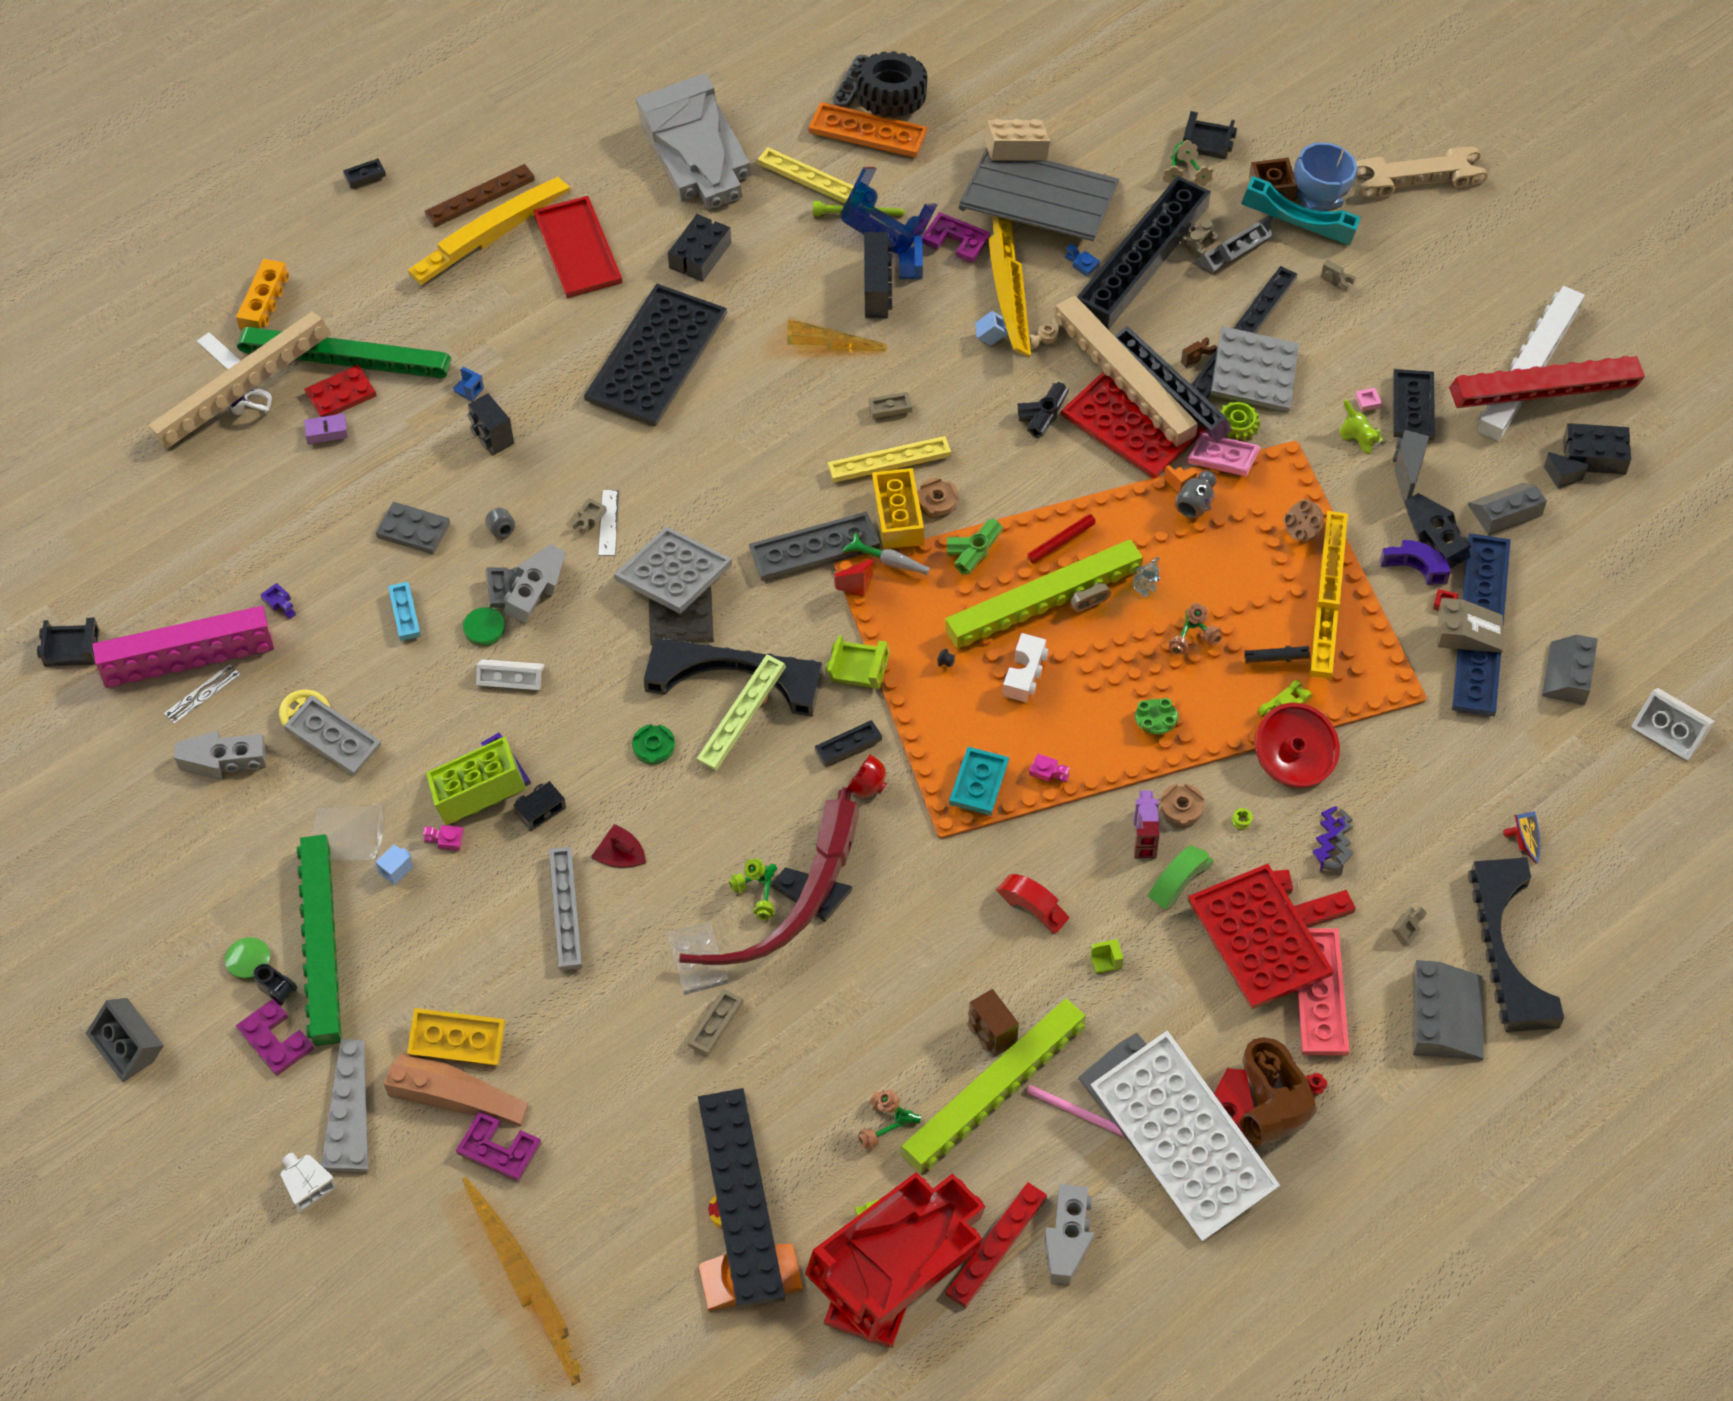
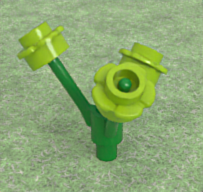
M758 858L749 859L745 862L743 870L746 878L741 873L736 875L733 873L731 874L732 878L729 880V885L733 892L737 891L738 894H742V891L747 890V882L758 880L764 884L763 901L756 903L753 913L760 920H769L775 915L774 905L768 901L771 878L774 876V872L777 871V866L773 863L769 866H764L763 862Z

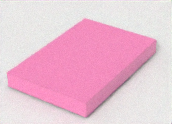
M1201 433L1188 457V463L1247 476L1260 451V446L1224 437L1216 443L1208 434Z

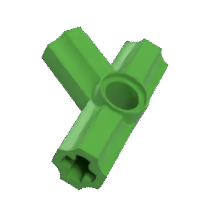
M992 518L988 519L978 533L973 534L971 537L947 538V556H959L954 563L959 573L970 575L977 564L988 556V550L1002 533L1003 526L999 521Z

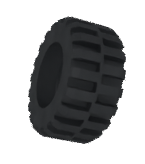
M885 51L880 54H872L859 64L856 72L855 95L857 101L865 110H870L872 114H879L881 117L891 116L892 118H897V116L905 117L909 113L913 114L923 106L926 100L928 79L926 68L919 60L916 61L915 57H909L906 53L901 52L899 54L896 51L886 53Z

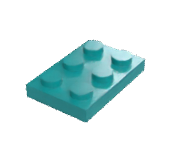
M967 746L949 799V805L992 816L1010 757Z

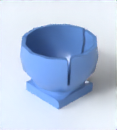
M1313 143L1301 151L1295 163L1294 177L1298 186L1296 195L1305 208L1323 211L1342 207L1344 202L1342 197L1349 192L1358 171L1355 158L1346 149L1342 154L1343 147L1332 143Z

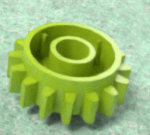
M1231 402L1227 406H1222V411L1220 412L1227 417L1232 431L1226 435L1228 439L1237 441L1241 439L1243 442H1246L1247 437L1252 440L1253 435H1257L1260 420L1259 413H1255V408L1240 402Z

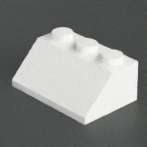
M1657 688L1651 692L1631 727L1689 761L1715 721Z

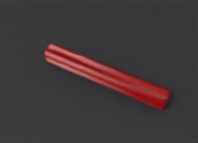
M1087 514L1027 554L1028 560L1034 564L1095 525V517L1092 514Z

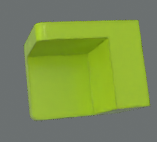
M1118 939L1091 945L1090 957L1096 974L1122 969L1124 958Z

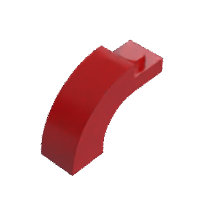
M1009 874L996 889L1010 906L1018 905L1029 910L1052 934L1057 933L1070 918L1057 904L1059 899L1038 882L1026 876Z

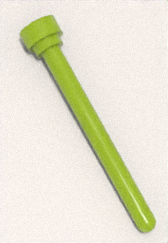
M813 201V216L819 217L824 215V213L903 216L905 214V210L902 208L825 205L821 201Z

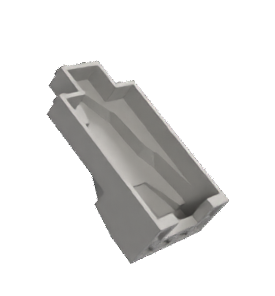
M706 73L636 98L640 125L681 201L699 195L706 209L710 210L743 198L741 184L738 180L752 176L750 162L716 102L714 87Z

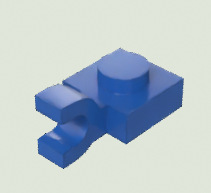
M1072 243L1066 248L1068 253L1065 255V258L1073 261L1072 267L1088 277L1099 267L1100 260L1088 252L1079 253L1078 248Z

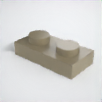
M908 392L868 398L872 419L912 412Z

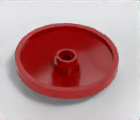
M1285 703L1275 707L1262 718L1255 732L1254 747L1260 765L1272 779L1284 786L1298 789L1313 787L1331 775L1338 763L1340 743L1333 724L1322 712L1307 704Z

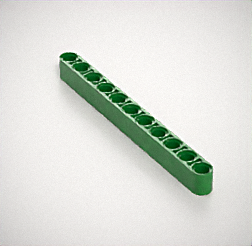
M245 327L242 329L237 348L243 353L251 354L283 331ZM326 337L295 360L346 367L359 365L362 369L445 378L448 374L452 358L449 354L440 351Z

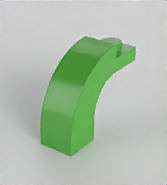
M1193 845L1188 846L1163 871L1148 897L1164 909L1175 905L1188 883L1198 873L1210 868L1214 860L1209 857L1205 850L1195 848Z

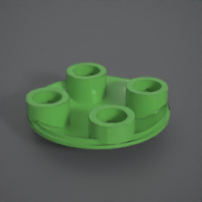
M1168 698L1143 700L1138 703L1135 721L1145 732L1164 734L1176 726L1178 712L1172 705V701Z
M253 937L237 940L228 948L225 955V965L228 972L240 978H254V969L260 964H269L270 950L266 943Z

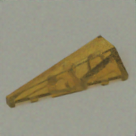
M793 317L788 318V345H827V350L887 351V343Z

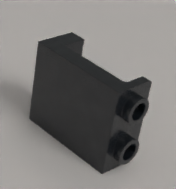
M1191 111L1183 142L1189 140L1192 144H1196L1198 147L1196 151L1200 155L1226 159L1228 152L1232 153L1234 141L1231 140L1232 138L1235 139L1237 134V127H1234L1235 120L1231 119L1230 126L1198 121V112Z
M95 617L86 618L85 625L51 626L49 620L43 621V628L39 630L41 644L37 646V656L41 658L44 666L96 664L92 643L98 642L99 627Z

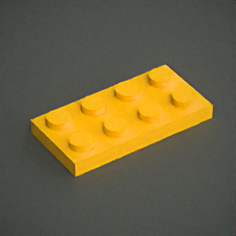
M414 1008L407 1054L499 1066L506 1020Z

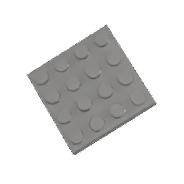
M1221 326L1210 395L1289 413L1299 343Z
M666 526L614 574V579L681 614L732 566V559Z

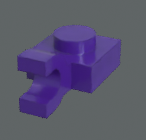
M278 583L260 594L261 599L272 610L276 611L280 608L288 619L296 615V612L292 609L293 604L289 602L291 600L289 593Z

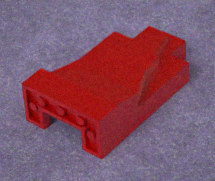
M915 1172L814 1248L805 1275L872 1343L892 1327L900 1311L978 1251L983 1238L971 1226L981 1219L986 1206L953 1173L932 1188L925 1178H922Z

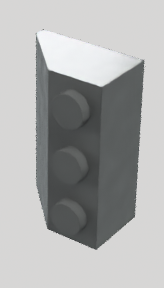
M1521 483L1468 502V506L1486 533L1491 535L1542 516L1547 500L1536 485Z
M1576 634L1550 643L1542 696L1583 705L1586 704L1591 689L1597 638Z
M128 998L106 1000L86 1032V1035L122 1082L127 1081L152 1064L164 1046Z

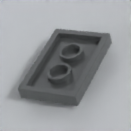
M392 502L376 531V536L379 539L434 555L450 525V519Z

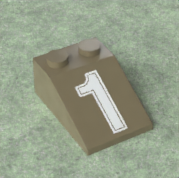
M1442 598L1438 610V647L1502 653L1503 615L1465 600Z

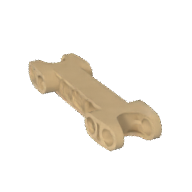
M1476 147L1451 148L1442 157L1387 163L1383 157H1373L1356 162L1357 168L1363 167L1357 171V177L1368 179L1358 187L1359 194L1363 198L1387 197L1395 192V188L1452 182L1456 188L1470 187L1483 183L1487 179L1488 174L1485 168L1471 165L1481 157Z

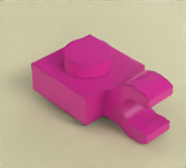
M1037 754L1029 770V775L1050 782L1052 777L1062 782H1067L1070 776L1068 774L1070 768L1065 765L1058 766V760Z
M441 825L440 831L433 827H424V842L438 843V849L460 851L464 830L463 827Z

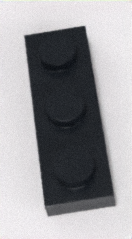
M870 720L816 745L815 752L826 767L882 741V735L874 722Z

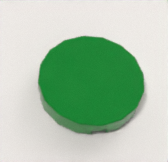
M480 607L472 610L463 621V632L466 639L475 645L477 643L482 644V646L494 644L504 634L505 620L502 614L490 607Z
M646 725L640 728L633 736V753L643 763L660 764L668 760L674 753V735L670 729L663 725Z

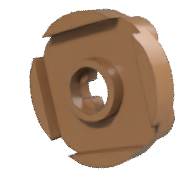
M941 478L925 481L918 491L920 508L931 518L943 516L956 510L958 503V490L956 486L950 481L948 483L941 481ZM934 495L943 496L941 499H934Z
M1189 784L1184 786L1171 785L1162 794L1160 812L1169 822L1185 828L1201 818L1204 811L1203 795L1196 787ZM1177 802H1186V807H1179Z

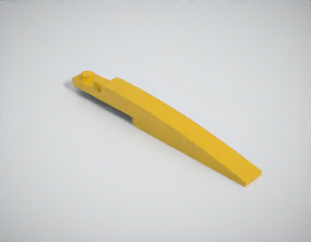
M556 177L501 204L437 244L438 249L409 268L408 274L420 285H423L478 246L483 250L534 215L533 210L546 207L571 190L570 186L559 177Z
M992 216L994 235L989 238V248L1000 308L1013 349L1029 358L1031 356L1023 272L1022 264L1015 260L1012 221Z
M1327 511L1312 644L1310 676L1332 679L1348 513Z

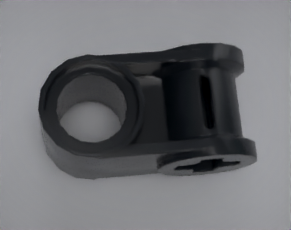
M260 964L254 969L253 975L257 988L271 999L274 998L281 1006L285 1003L284 1000L288 995L298 989L297 985L289 977L281 974L271 965ZM263 976H270L266 980H261Z

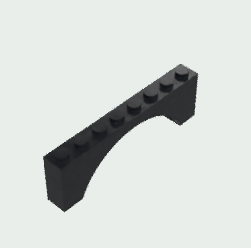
M654 638L644 676L645 692L666 695L681 681L706 671L737 670L754 674L765 656L769 655L786 665L785 670L774 684V687L786 699L791 713L813 717L822 678V662L796 659L791 656H775L771 653H755L750 650L741 651L730 647H714L709 644H694L688 641H673L668 638Z
M1527 857L1474 861L1471 870L1468 871L1469 883H1473L1474 888L1472 892L1473 902L1477 903L1478 906L1477 920L1478 923L1482 924L1483 928L1481 930V939L1487 946L1485 952L1486 961L1491 965L1490 980L1492 983H1495L1496 987L1494 992L1495 1002L1500 1005L1499 1020L1501 1024H1504L1505 1032L1556 1029L1561 1027L1564 1020L1560 997L1541 990L1527 980L1512 963L1502 939V913L1508 903L1518 893L1528 888L1531 879Z

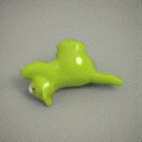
M1345 399L1344 408L1348 416L1340 427V435L1346 441L1355 438L1362 451L1366 454H1371V446L1383 443V438L1380 436L1381 429L1374 430L1368 423L1366 416L1356 412L1350 402Z

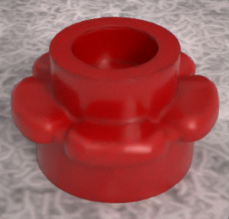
M1314 1073L1313 1075L1309 1074L1306 1076L1313 1095H1320L1327 1088V1080L1323 1078V1075Z

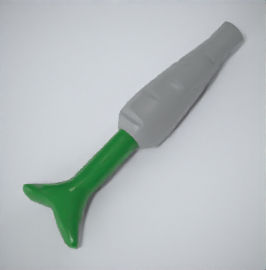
M857 533L853 535V542L843 549V553L863 552L877 557L884 565L893 568L919 572L928 575L930 567L924 566L895 550L885 549L882 551L863 544L859 540Z

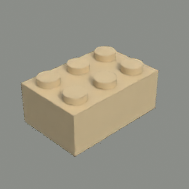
M987 120L984 141L991 160L1047 161L1050 139L1042 120Z

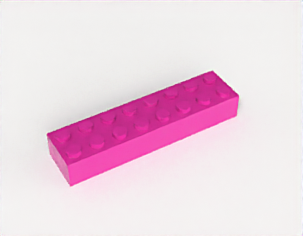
M263 605L92 643L95 663L105 688L274 650L271 629Z

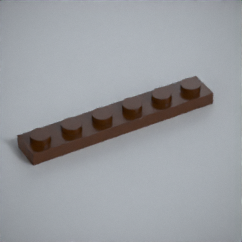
M523 164L425 210V216L433 227L436 228L535 181L534 175Z

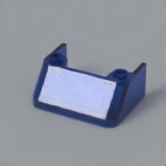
M863 167L841 211V219L845 224L863 235L864 232H888V240H892V252L896 254L904 253L914 243V237L920 236L925 231L938 204H924L919 216L910 217L906 225L874 207L878 200V194L869 184L877 168Z

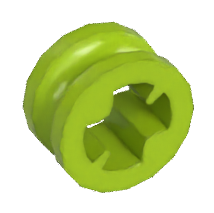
M1239 808L1233 814L1232 824L1239 830H1245L1250 827L1253 815L1248 809ZM1239 816L1240 818L1242 816L1246 817V822L1244 820L1243 822L1239 821Z

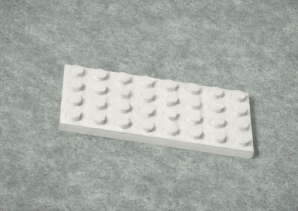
M1168 1030L1091 1084V1087L1202 1242L1280 1187L1278 1181Z

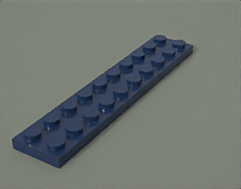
M1469 533L1468 541L1471 545L1469 549L1471 557L1465 561L1462 600L1503 615L1504 626L1511 539ZM1457 649L1452 699L1453 711L1495 717L1501 653Z

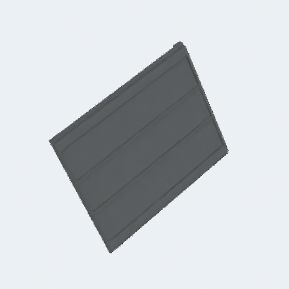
M986 148L960 201L959 209L961 211L969 209L1094 241L1119 183V178L1048 160H991Z

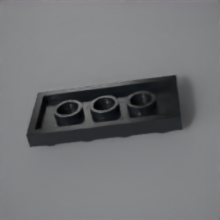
M1393 370V437L1403 438L1404 432L1407 430L1429 436L1428 440H1434V372Z

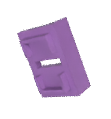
M345 414L304 420L307 444L348 438ZM323 423H327L328 432L324 431Z

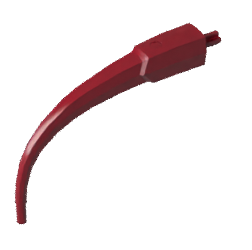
M843 787L838 792L837 800H826L816 842L817 853L810 874L797 903L777 930L760 943L743 951L717 955L680 954L679 962L702 965H730L750 962L780 949L805 929L816 916L828 896L841 868L846 865L859 817L856 802L850 801L852 792Z

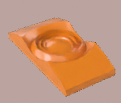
M793 1244L775 1245L784 1294L802 1291L803 1286ZM727 1254L699 1264L708 1311L735 1306L736 1300Z

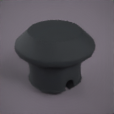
M948 649L942 650L937 659L938 666L940 667L943 665L951 667L955 662V656L948 653Z

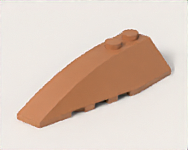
M404 1053L391 1063L384 1082L387 1095L390 1097L475 1116L480 1111L501 1122L519 1126L522 1125L528 1103L445 1062Z

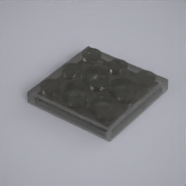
M711 586L681 614L649 598L650 645H653L654 638H668L673 641H688L691 643L714 642Z

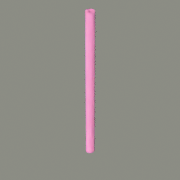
M1029 1085L1027 1094L1124 1137L1113 1122Z

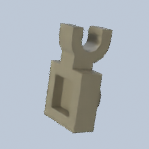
M1326 260L1323 264L1321 278L1337 286L1340 283L1341 289L1346 292L1349 290L1350 284H1354L1356 280L1355 276L1344 273L1343 267L1329 260Z
M1409 907L1391 929L1402 945L1409 946L1421 930L1417 924L1427 914L1423 907H1419L1417 911L1413 907Z

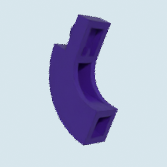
M1402 540L1401 547L1391 546L1382 549L1380 557L1381 567L1410 566L1423 574L1427 585L1448 583L1451 573L1450 567L1445 558L1429 545L1413 540Z

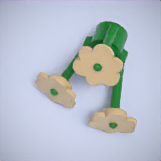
M1186 140L1173 148L1174 155L1171 156L1172 166L1170 169L1164 170L1163 180L1171 184L1177 175L1184 178V171L1179 170L1176 166V161L1190 162L1196 169L1193 182L1201 186L1212 180L1213 170L1211 168L1208 169L1207 166L1200 168L1194 159L1198 157V152L1196 151L1198 147L1196 144H1192L1191 141Z

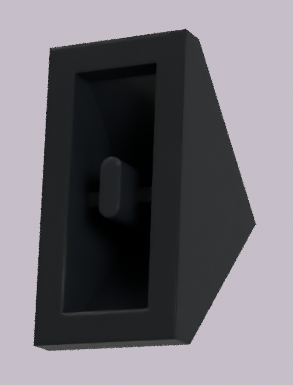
M1548 452L1544 464L1545 470L1557 488L1583 480L1588 464Z

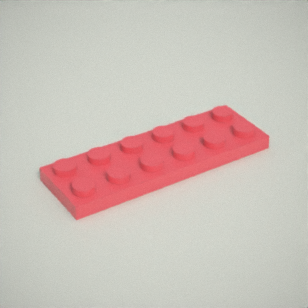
M1308 928L1334 973L1329 978L1297 991L1302 1055L1348 1056L1349 1041L1339 928Z

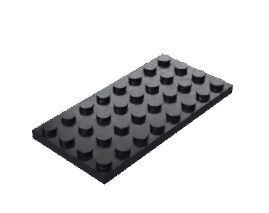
M656 283L584 394V400L657 426L726 316L727 308Z

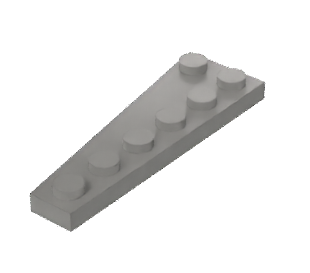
M341 1039L321 1162V1166L326 1171L369 1173L364 1040Z

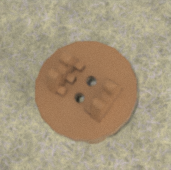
M1306 499L1294 504L1283 518L1288 534L1293 539L1301 542L1310 541L1323 530L1322 525L1324 521L1321 508L1315 502Z

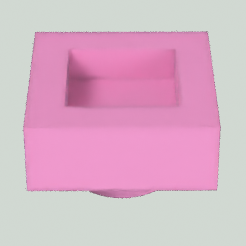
M1375 388L1356 391L1355 398L1361 412L1381 408L1382 402Z

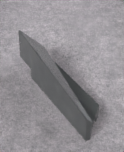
M1268 215L1194 261V264L1214 272L1225 261L1229 263L1272 236L1270 225L1274 217Z

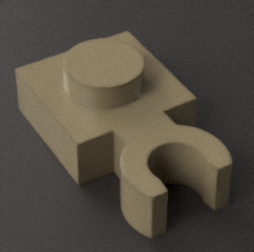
M589 498L578 511V518L574 519L572 523L573 529L583 525L581 528L582 533H587L589 524L596 525L607 512L606 506Z

